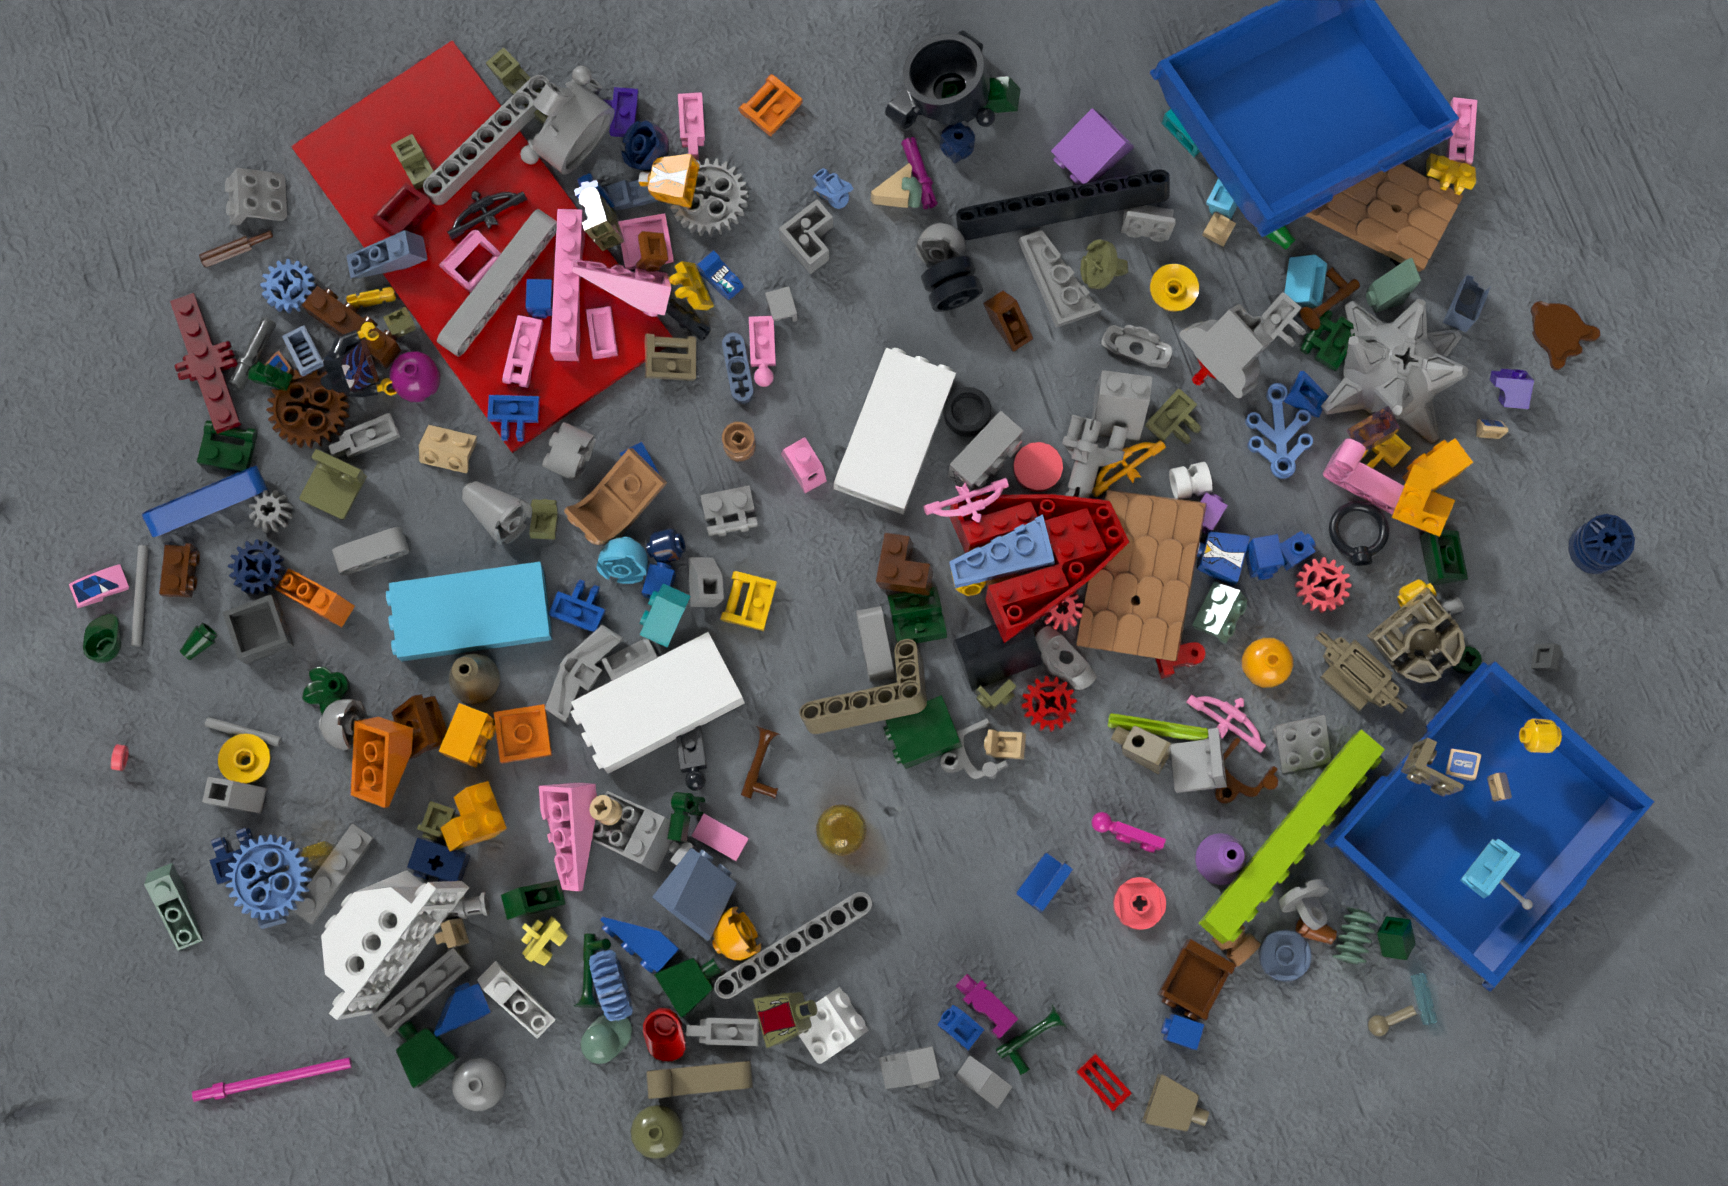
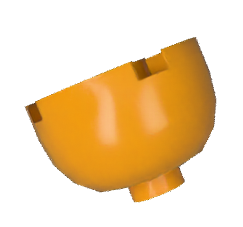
M1261 638L1252 642L1245 649L1242 656V670L1251 683L1262 688H1273L1284 683L1290 676L1294 666L1290 648L1283 641L1275 638Z
M736 906L721 915L713 932L714 940H712V945L717 953H722L725 957L734 961L752 957L761 950V943L756 945L755 942L758 933L753 923L744 912L738 914L736 912L738 907Z

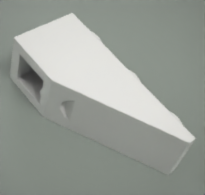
M497 961L477 979L482 989L537 1039L556 1020Z

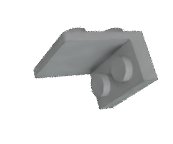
M1148 205L1125 209L1121 233H1126L1127 236L1133 238L1140 236L1150 237L1151 240L1158 242L1169 240L1176 223V219L1173 218L1174 210Z
M1218 728L1208 729V739L1171 744L1174 789L1176 793L1227 787L1222 738Z

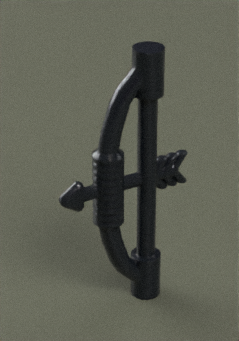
M473 191L471 199H475L476 202L469 205L457 217L452 229L447 231L451 240L465 234L464 231L485 221L489 230L492 225H499L494 215L513 205L515 207L526 201L527 198L522 191L518 194L503 192L480 199L481 194ZM510 198L509 201L490 211L486 210V207L494 204V201ZM482 210L483 215L462 226L460 225L470 214Z

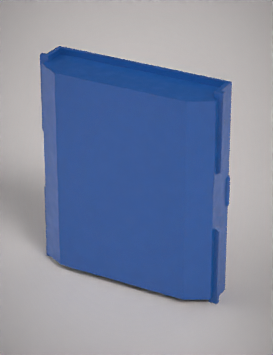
M1280 0L1159 61L1157 67L1150 71L1154 80L1158 79L1166 102L1245 218L1258 228L1257 231L1262 238L1332 201L1334 195L1379 171L1386 172L1452 137L1453 132L1451 130L1459 120L1455 111L1375 0Z
M1495 661L1489 665L1484 662L1481 663L1426 725L1427 732L1419 740L1430 738L1437 742L1434 748L1437 751L1435 759L1430 765L1427 764L1426 766L1463 784V790L1450 795L1440 796L1430 790L1431 786L1423 782L1417 784L1406 778L1407 774L1401 772L1410 753L1409 751L1387 777L1381 776L1323 841L1330 848L1337 847L1348 860L1464 965L1482 977L1485 981L1481 985L1489 992L1495 988L1558 913L1573 901L1585 887L1589 877L1654 803L1649 796ZM1550 719L1554 721L1561 729L1562 739L1560 745L1551 753H1531L1527 751L1523 743L1520 742L1519 732L1528 720ZM1451 749L1481 754L1475 780L1469 781L1445 774ZM1495 773H1506L1512 798L1494 802L1487 776ZM1492 839L1503 841L1521 854L1502 879L1522 897L1532 901L1533 906L1531 909H1524L1522 903L1500 883H1498L1489 896L1483 899L1460 881Z

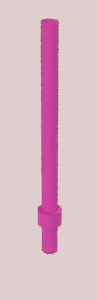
M349 1057L225 1084V1082L216 1083L210 1088L192 1091V1099L196 1102L210 1098L215 1100L227 1098L228 1094L352 1068V1061Z

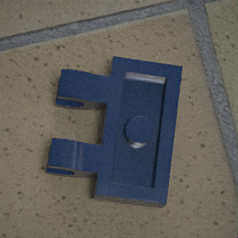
M245 827L237 830L236 835L240 845L250 847L249 839H253L250 828ZM218 837L211 840L217 858L209 861L217 885L232 881V878L227 877L226 873L233 872V868L228 863H236L237 861L233 853L242 854L243 852L241 849L229 853L226 838ZM254 865L249 868L248 874L256 872Z

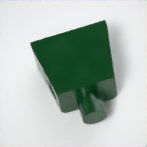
M691 958L654 976L679 1016L683 1018L714 990L709 979L720 973L721 970L714 959L700 966L695 958Z
M409 1021L398 1029L405 1043L396 1049V1053L413 1089L419 1088L459 1059V1056L440 1036H435L434 1030L430 1027H426L418 1032L413 1023Z

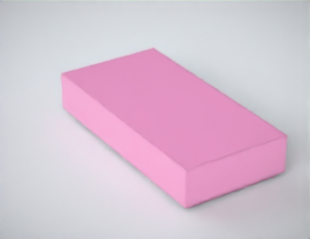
M611 306L586 310L593 359L618 356Z
M703 814L691 835L693 838L736 862L749 838L706 814Z

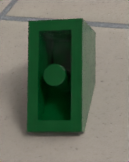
M559 879L519 887L501 894L507 920L532 915L566 904Z

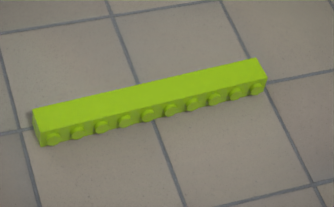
M1362 729L1355 733L1198 924L1221 944L1229 940L1234 942L1243 931L1240 926L1245 920L1249 923L1258 913L1256 909L1261 901L1263 903L1267 902L1275 891L1272 890V887L1276 882L1281 884L1290 874V871L1287 870L1292 863L1296 865L1306 853L1303 849L1307 844L1313 845L1321 836L1319 832L1323 825L1327 827L1337 815L1334 811L1338 806L1343 808L1352 798L1349 794L1354 787L1358 789L1366 781L1365 773L1369 768L1373 771L1382 761L1380 755L1385 749Z

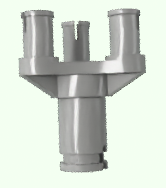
M1072 415L1067 436H1064L1062 442L1071 454L1072 459H1075L1068 484L1069 491L1066 492L1065 496L1089 498V494H1092L1099 466L1103 467L1123 460L1125 452L1122 450L1129 429L1113 425L1109 445L1103 449L1099 448L1096 444L1102 422Z

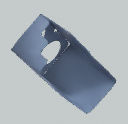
M1468 274L1460 282L1443 323L1463 332H1467L1478 319L1491 288L1490 286L1484 291L1483 288L1478 287L1479 284L1473 281L1474 277ZM1463 289H1470L1475 293L1476 300L1473 304L1465 305L1460 301L1459 295ZM1455 310L1463 311L1467 317L1458 314Z

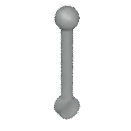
M1504 879L1499 882L1522 903L1524 909L1529 910L1532 908L1533 903L1531 900L1522 897Z

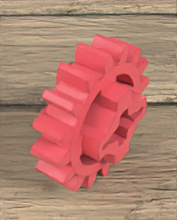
M1325 557L1320 560L1319 564L1316 559L1310 561V566L1305 564L1302 567L1304 572H1299L1296 575L1301 580L1294 585V587L1301 589L1296 595L1297 597L1303 596L1305 598L1302 605L1308 602L1311 604V611L1319 607L1320 613H1324L1328 607L1332 612L1336 609V605L1340 607L1344 604L1342 598L1346 599L1350 595L1345 591L1351 587L1350 583L1345 582L1350 575L1342 574L1341 571L1344 566L1335 567L1336 560L1334 559L1329 564ZM1312 573V582L1310 585H1307L1308 577ZM1320 582H1321L1322 584H1324V583H1326V584L1331 583V584H1329V585L1327 586V588H1325V587H1316ZM1339 585L1338 593L1334 598V588Z

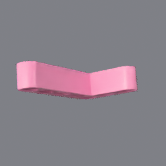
M1345 439L1333 453L1323 472V476L1334 484L1393 515L1404 486L1361 463L1360 460L1366 448L1355 440Z

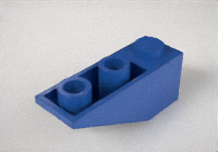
M606 917L600 919L604 923L601 928L612 938L617 935L624 941L621 946L630 955L637 953L642 958L640 964L650 973L654 970L657 973L661 972L680 951L660 931Z

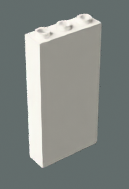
M886 348L836 475L834 489L904 515L944 410L945 402L955 381L956 373L952 372V369L946 365L940 364L936 366L930 364L926 358L908 356L905 351L899 348Z
M709 632L572 701L574 710L571 711V714L577 725L582 723L585 732L581 734L587 746L593 745L596 754L593 755V759L599 769L604 768L609 774L675 740L677 736H682L694 730L695 727L702 726L741 706L745 702Z

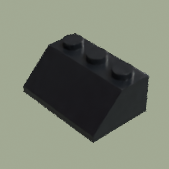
M996 624L957 638L953 643L971 691L1042 664L1031 625L1005 643Z

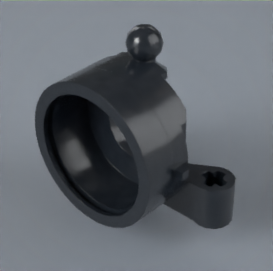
M963 30L957 34H940L922 41L908 55L903 67L905 88L888 103L885 115L903 129L911 127L918 115H923L944 125L956 124L962 121L969 122L976 118L980 126L989 127L995 121V113L992 109L985 108L989 101L990 78L982 55L983 44ZM959 78L966 83L965 90L955 96L944 99H937L935 96L936 87L945 79Z

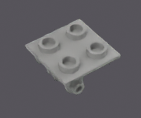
M1325 715L1275 725V729H1272L1273 737L1277 739L1282 773L1325 765L1331 762Z

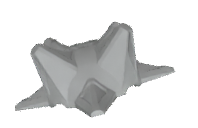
M1417 299L1392 323H1382L1354 301L1344 305L1347 320L1353 323L1354 329H1350L1352 337L1349 338L1343 369L1344 379L1321 406L1326 415L1364 409L1370 414L1382 416L1390 408L1395 420L1401 419L1429 443L1438 440L1440 437L1432 400L1436 394L1468 375V368L1446 358L1462 338L1459 330L1453 329L1427 333L1426 302L1421 299Z

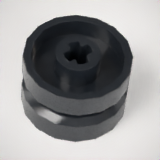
M959 256L942 261L921 275L925 290L931 292L929 301L934 311L944 312L962 307L983 293L980 279L973 276L976 269L969 256Z

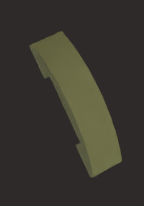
M504 47L486 62L488 68L512 95L530 79L529 75ZM538 88L535 92L540 93L542 89ZM521 104L524 108L528 107V104ZM537 109L534 112L535 118L544 125L548 115Z

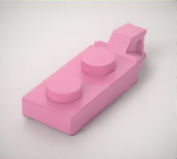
M702 92L678 94L682 147H688V154H691L695 160H699L698 146H704L705 141Z

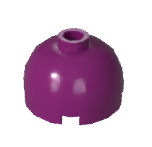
M409 351L401 354L393 361L389 379L392 381L393 390L402 399L409 402H422L425 398L437 392L441 374L436 363L428 355L419 351Z

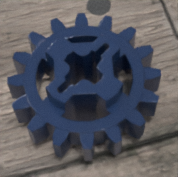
M255 539L254 545L246 541V548L243 549L238 546L239 554H231L230 556L235 562L228 564V567L234 570V572L229 574V577L235 580L234 585L241 588V591L247 594L251 592L254 595H258L259 590L267 594L268 586L276 588L277 586L274 581L276 579H283L278 574L279 571L285 570V567L279 565V563L284 561V557L278 555L280 550L272 547V544L267 541L263 543Z

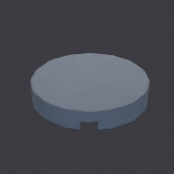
M1288 929L1276 930L1267 935L1262 941L1258 953L1260 965L1265 973L1273 979L1283 982L1300 978L1310 967L1312 958L1311 949L1307 941L1298 932Z

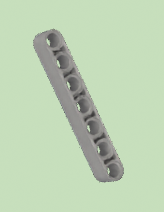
M535 75L531 77L426 178L423 185L424 191L433 204L442 205L446 203L535 117L534 112L537 108L534 106V102L540 94L535 91L540 87L544 88L546 83L549 82L545 76ZM521 104H528L527 108L518 109ZM506 120L511 121L509 125L501 126L502 122ZM487 137L494 138L493 141L489 143L483 142ZM469 154H477L474 159H466ZM454 170L459 171L456 176H449L450 172ZM436 187L442 188L438 193H431Z
M539 209L531 214L440 332L437 343L457 357L467 350L554 237L557 231L556 220Z
M857 892L720 976L715 982L714 989L716 994L723 999H731L861 919L872 908L870 896L864 892ZM863 897L867 900L868 907L865 911L859 912L854 909L853 901L856 898ZM841 911L845 914L846 920L842 925H835L831 922L833 912ZM812 925H820L823 928L824 933L821 938L813 939L809 936V928ZM792 938L799 939L801 942V949L796 953H791L786 948L787 942ZM769 952H775L779 956V962L774 967H769L764 962V957ZM746 966H753L756 969V977L751 981H746L742 976V971ZM726 979L731 980L734 984L733 992L728 995H724L720 991V984Z

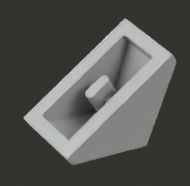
M970 1055L955 1075L956 1079L997 1109L1012 1088L1010 1084Z

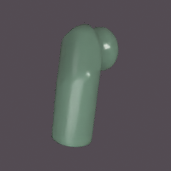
M913 176L911 178L904 177L901 188L905 191L910 190L908 205L914 208L920 207L921 183Z

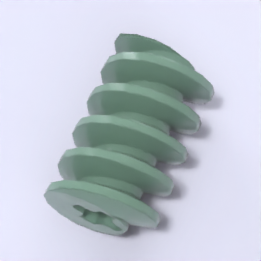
M1346 907V910L1352 913V915H1344L1343 917L1349 925H1341V930L1346 935H1339L1338 940L1344 945L1335 946V949L1341 955H1333V958L1355 965L1366 963L1367 960L1360 956L1361 953H1369V950L1363 944L1372 943V940L1366 936V933L1375 932L1368 925L1369 923H1377L1378 920L1366 911Z

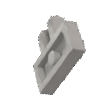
M1282 292L1261 315V318L1264 320L1263 329L1273 340L1278 335L1284 342L1293 347L1296 344L1294 339L1286 335L1282 330L1289 324L1296 333L1302 336L1306 333L1292 319L1301 307Z

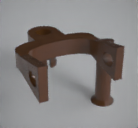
M1238 737L1234 738L1224 751V763L1241 741ZM1275 766L1270 767L1256 787H1249L1234 778L1225 767L1227 787L1216 788L1214 791L1215 799L1221 804H1228L1239 793L1247 797H1255L1262 788L1273 790L1278 786V778L1274 775L1278 769ZM1223 789H1227L1229 791L1228 798H1223Z

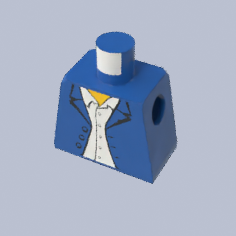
M1209 532L1205 537L1204 543H1199L1197 557L1200 558L1197 570L1234 587L1239 580L1250 537L1246 535Z

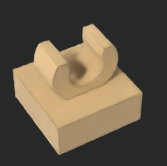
M1214 212L1202 236L1224 247L1236 223Z
M462 918L440 923L442 932L434 934L437 945L446 943L448 948L459 947L469 943Z

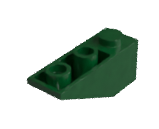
M1010 76L990 78L989 101L985 108L992 109L994 113L1018 111L1021 89ZM963 80L944 82L941 99L959 94L965 90L966 83Z

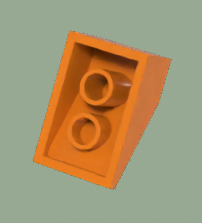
M381 717L354 721L351 796L384 808L390 806L412 753L413 728Z

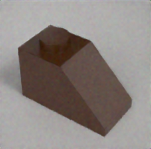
M1003 290L983 303L992 324L1013 352L1033 340L1019 304L1011 295Z

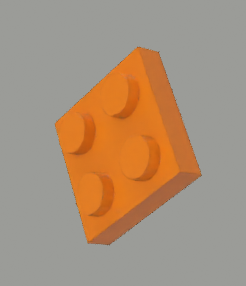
M545 704L494 712L501 764L552 756Z

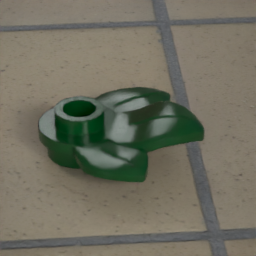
M327 667L313 668L309 671L312 682L305 687L302 700L308 704H319L321 715H323L325 709L331 703L341 700L342 696L346 694L349 689V680L343 673L331 672ZM335 680H336L337 683H338V686H337L336 689H334V687H333V683H334Z

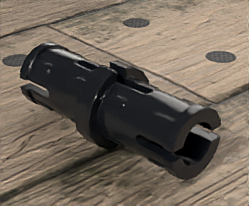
M674 299L669 301L670 305L667 304L665 313L679 322V326L682 329H688L699 340L703 341L705 339L704 335L708 336L711 328L697 319L694 312H688Z

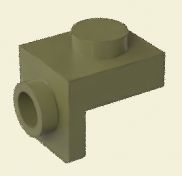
M533 499L531 501L530 539H556L559 518L557 501Z
M1009 679L992 696L980 686L975 692L978 695L976 700L985 709L990 707L994 710L1001 703L1005 706L1014 698L1015 694L1013 691L1016 685Z
M430 801L421 825L418 824L417 827L418 830L423 832L422 837L437 841L438 837L445 839L441 827L453 819L456 810Z

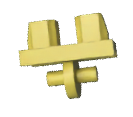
M552 916L543 927V923L538 919L532 927L526 923L522 926L527 933L521 940L528 944L522 954L530 962L534 960L545 966L553 955L544 948L545 944L550 939L560 946L568 937L560 927L561 924Z

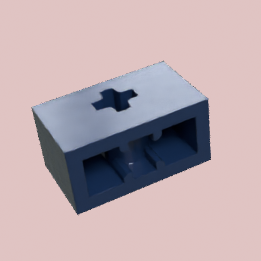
M417 838L407 868L414 870V876L428 879V876L431 875L438 877L437 882L462 881L471 855L458 850L450 852L448 847ZM440 859L444 863L443 867H437L436 869V866L432 865L433 861H439Z

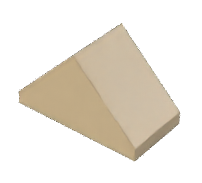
M910 163L871 191V202L873 204L908 208L910 190L905 191L901 187L904 177L911 178L912 166Z

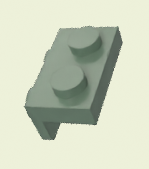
M1214 582L1192 626L1196 630L1216 636L1221 642L1227 643L1229 637L1235 632L1236 623L1240 615L1246 610V597L1240 590Z

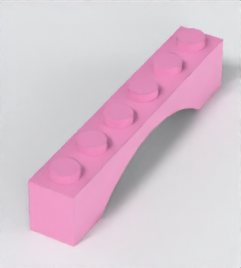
M558 209L550 351L554 361H579L581 276L572 271L571 262L572 259L582 261L585 244V230L582 222L586 221L583 210Z

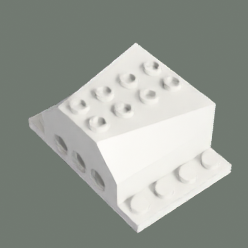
M406 870L358 890L353 894L350 893L341 903L343 908L337 915H333L325 924L326 930L321 935L325 975L345 991V993L341 992L332 1003L334 1007L329 1014L336 1020L375 1013L440 928V923L446 920L470 887L462 881L422 883Z

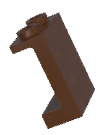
M1188 939L1184 943L1157 995L1163 997L1161 1002L1170 1008L1175 1009L1178 1006L1185 1010L1184 1015L1195 1022H1199L1200 1019L1207 1021L1211 1007L1227 977L1233 973L1236 965L1192 939Z

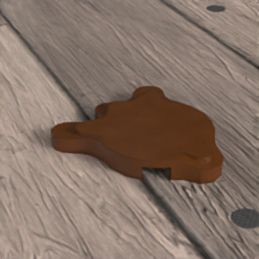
M1538 301L1530 309L1533 317V337L1539 346L1548 353L1550 366L1554 370H1560L1565 365L1567 357L1578 356L1582 353V347L1579 344L1580 340L1595 341L1600 336V330L1597 327L1585 324L1578 313L1567 305Z

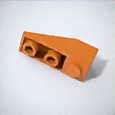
M289 568L275 588L278 592L341 628L355 607L340 595Z

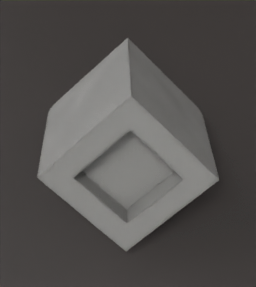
M789 286L765 293L768 309H770L774 321L789 317L792 318L793 322L798 321Z

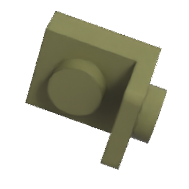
M406 307L383 317L389 331L397 338L416 329Z

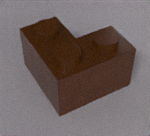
M884 534L876 583L880 589L929 596L934 571L930 564L910 561L913 549V542L910 536Z

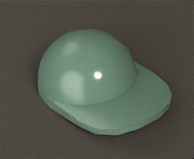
M605 1014L598 1017L581 1038L580 1046L584 1057L595 1064L608 1063L614 1059L631 1039L632 1027L628 1018L626 1017L619 1021H609Z

